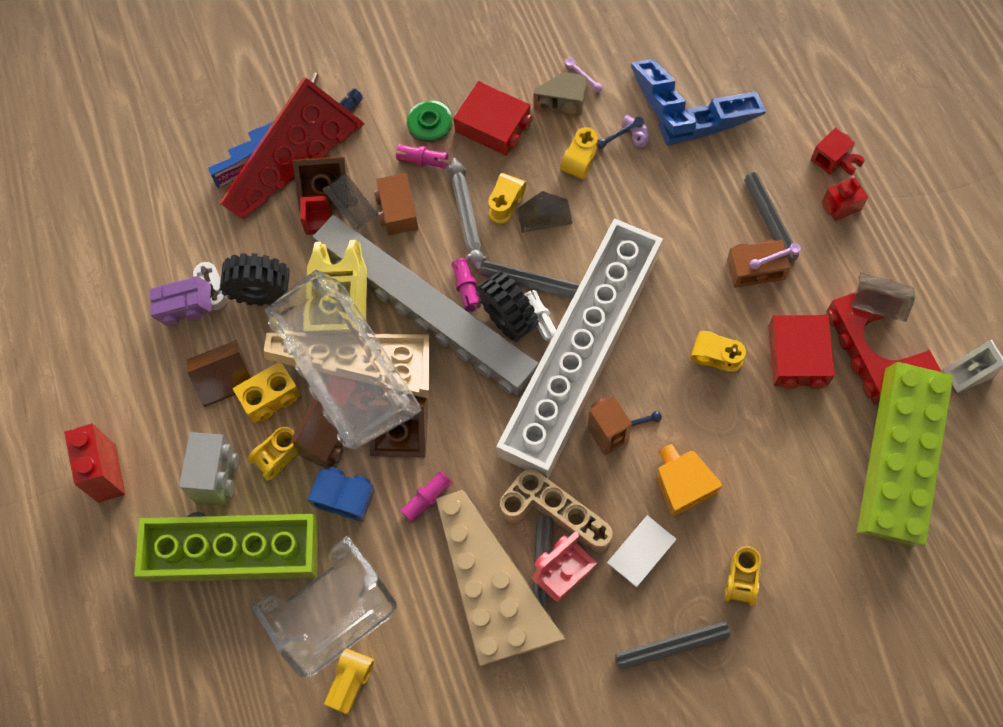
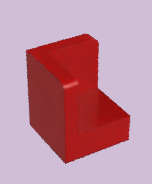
M326 196L300 197L301 224L306 235H314L331 218V208Z

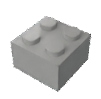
M189 433L179 488L194 503L228 505V499L234 493V480H232L233 471L237 470L239 465V454L224 435Z

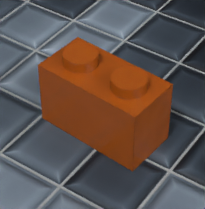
M407 173L376 179L378 189L374 190L377 205L382 204L383 211L378 212L381 227H387L388 235L419 229Z
M767 239L758 244H738L730 248L727 263L734 288L786 280L791 268L787 255L762 264L757 270L750 268L751 260H760L784 251L783 240L774 241Z
M614 396L607 400L602 398L593 403L591 409H589L587 428L603 454L606 455L628 443L632 423Z

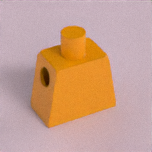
M670 444L658 452L664 465L657 469L656 478L672 518L720 492L723 485L694 451H689L679 456L673 444Z

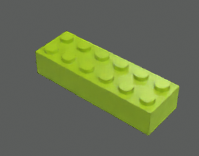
M896 362L885 368L857 527L858 534L912 547L926 545L953 375L901 362Z
M314 514L139 518L134 577L143 582L317 578L319 521Z

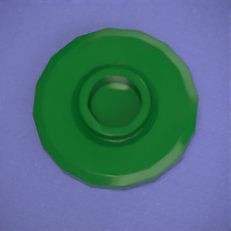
M437 101L418 103L407 115V128L410 134L415 139L423 142H435L443 139L449 134L453 124V117L449 108Z

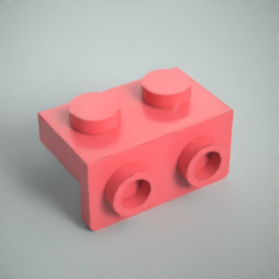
M574 532L569 538L563 536L555 544L553 552L550 554L545 552L534 564L536 570L532 579L557 603L592 572L597 565V562L577 544L580 537L577 532Z

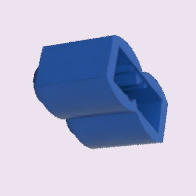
M328 467V470L319 469L308 497L309 504L315 508L363 522L375 492L373 485L370 484L371 481L359 475H355L354 478L343 476V471L333 467Z

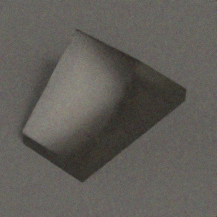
M541 191L517 208L522 233L572 224L568 200Z

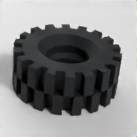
M241 253L240 257L232 255L231 259L227 257L222 264L219 289L222 291L221 294L223 296L227 295V298L230 300L236 299V302L240 304L245 302L250 306L252 304L273 306L274 302L280 304L282 300L285 301L287 299L290 269L286 267L284 262L279 263V260L276 258L269 259L267 255H263V257L252 253V256H248L246 253Z
M502 271L496 272L476 287V294L479 297L480 303L484 306L483 309L489 314L492 322L494 321L499 330L501 329L506 337L508 336L510 340L517 342L538 326V315L534 312L533 305L529 303L530 300L522 293L523 290L516 286L515 281L512 278L509 279L506 273L503 274Z

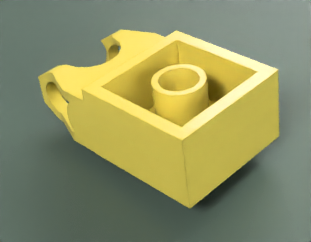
M350 240L342 261L334 265L330 262L326 245L321 242H315L307 265V278H305L303 332L366 334L367 268L362 257L360 242Z

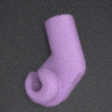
M626 115L621 126L626 127L633 123L634 118ZM645 124L640 128L634 127L629 130L632 132V140L635 146L644 147L648 143L649 135Z

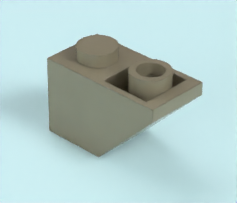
M563 72L534 89L533 108H539L543 111H559L569 115H582L588 76Z

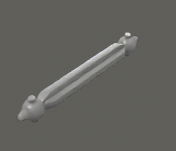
M453 158L452 164L447 166V171L453 176L452 184L465 245L470 252L466 254V259L475 266L476 270H480L481 263L486 261V256H483V253L479 251L481 247L467 180L463 173L467 172V169L456 158Z

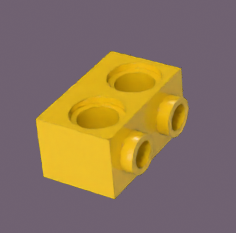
M279 362L232 388L253 423L267 420L272 416L273 412L282 407L291 406L296 402L297 398L301 397L299 390L284 365ZM286 384L283 390L275 391L278 385ZM262 398L259 404L251 405L254 399Z

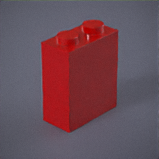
M480 81L476 83L453 117L456 133L505 156L508 155L511 148L515 149L520 141V134L524 129L527 130L533 119L531 116V104Z
M773 315L769 324L773 385L782 386L784 389H794L798 386H810L812 389H821L829 386L835 373L828 315Z
M93 423L64 431L74 485L98 503L126 495L116 445Z

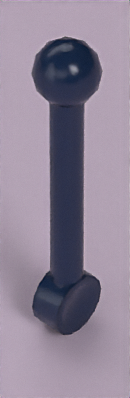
M637 116L633 123L605 139H599L596 144L597 147L603 149L607 143L634 127H642L644 125L643 118Z
M654 411L650 416L630 422L632 426L652 420L658 422L661 420L662 415L660 412Z

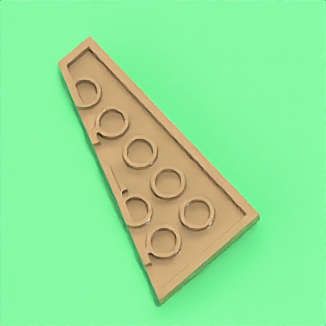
M266 333L264 358L267 360L429 399V335Z
M460 490L436 498L479 665L483 667L565 641V637L558 630L550 615L543 608L465 491Z

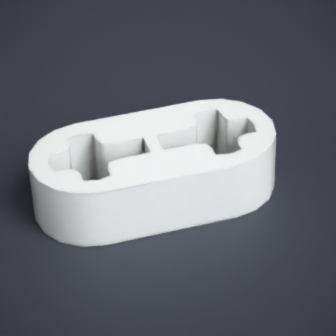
M209 262L200 263L194 268L193 276H199L204 279L203 273L209 272L211 290H215L218 298L216 301H213L212 295L210 296L212 310H219L228 301L227 295L223 296L221 294L222 291L219 289L220 275L213 264Z

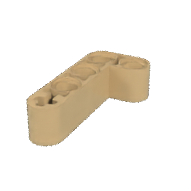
M528 469L523 471L500 500L501 515L509 523L520 522L531 508L534 507L543 515L550 516L555 524L570 535L577 532L580 535L578 541L593 552H604L611 544L613 531L607 522L536 470ZM527 481H534L538 484V487L530 491L526 490L523 485ZM555 497L560 500L561 504L558 507L551 508L545 502L547 499ZM511 502H516L521 506L520 510L514 513L507 511L505 508ZM573 514H578L584 521L579 525H573L569 522L568 518ZM589 523H591V529H587ZM594 534H604V539L594 540Z

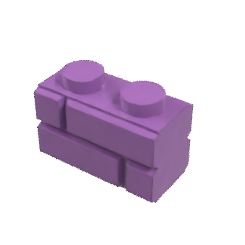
M199 276L151 288L150 301L152 304H150L152 318L166 326L177 325L179 320L182 319L197 320L202 318V314L212 311V301L210 299L211 285Z

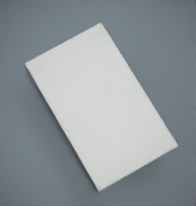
M647 515L607 563L637 588L677 539Z

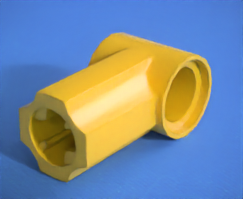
M346 648L336 667L337 675L324 705L349 715L361 685L367 682L371 674L374 659Z

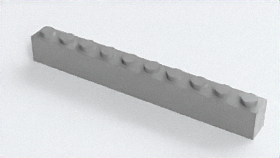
M332 215L312 236L314 243L321 242L326 245L327 253L330 259L334 261V264L342 261L350 240L360 242L362 257L367 268V286L374 291L375 296L384 303L386 301L390 302L401 316H409L421 331H429L435 336V340L445 348L449 346L455 350V354L463 362L468 363L470 361L476 366L477 371L485 378L491 377L497 381V385L505 393L510 394L512 392L519 397L528 386L538 367L536 361L340 219Z

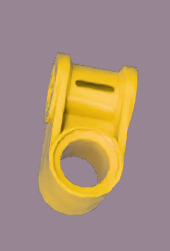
M584 127L576 132L569 149H567L563 156L560 171L583 180L585 179L597 150L598 136L595 130Z
M504 173L500 174L488 200L490 207L489 218L493 223L502 225L509 222L524 195L526 181Z
M699 331L690 359L703 366H710L733 373L740 370L743 366L746 349L737 340L718 336L709 331ZM730 354L736 355L734 359L729 358Z
M281 427L275 430L247 458L250 464H255L263 472V478L267 481L275 478L291 460L299 455L293 443L288 447H282L283 441L287 438H292L295 433L289 427Z
M742 547L733 555L725 586L724 601L729 602L732 599L747 602L749 606L755 607L761 557L756 549ZM745 555L749 557L752 561V568H743L739 564V556Z

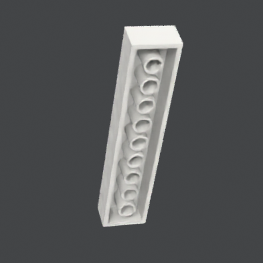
M617 219L613 220L496 446L497 457L525 470H536L549 479L660 255L663 238Z

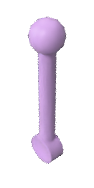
M573 58L566 59L565 66L568 69H573L579 75H586L575 65ZM588 76L587 82L593 87L594 92L600 93L603 86L600 83H595Z
M793 243L789 249L760 260L753 259L750 261V268L757 270L760 265L788 254L797 255L801 247L799 244Z

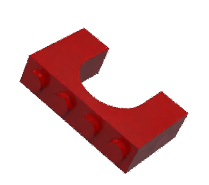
M892 279L834 299L826 311V315L829 317V324L835 327L839 335L840 346L850 356L851 367L856 374H859L863 382L864 393L868 398L872 399L874 405L879 404L885 368L896 362L942 372L930 349L901 360H889L875 354L867 345L864 338V327L871 322L897 314L904 303Z

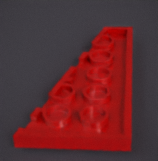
M303 78L219 204L243 219L265 202L270 195L287 185V182L295 177L293 160L322 158L331 148L344 141L348 135L362 127L365 123L308 78Z

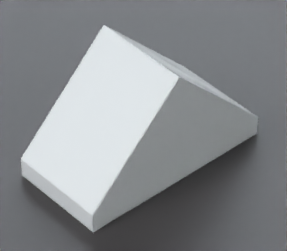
M989 340L943 370L945 373L953 375L952 385L956 392L960 393L993 379L1003 369V356L994 342Z

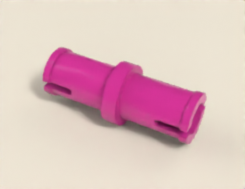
M399 144L397 147V151L406 152V155L396 153V160L417 163L420 167L428 165L446 169L448 165L447 162L438 161V159L449 160V154L446 152L431 151L424 146L415 148Z
M456 259V262L453 261L451 263L457 281L455 284L456 290L461 294L465 311H475L474 304H476L478 309L481 307L475 289L477 286L476 280L471 276L467 259Z
M439 471L424 488L420 487L417 490L418 494L406 506L400 509L401 513L411 523L415 522L429 506L433 507L436 504V498L453 484L452 481L442 471Z

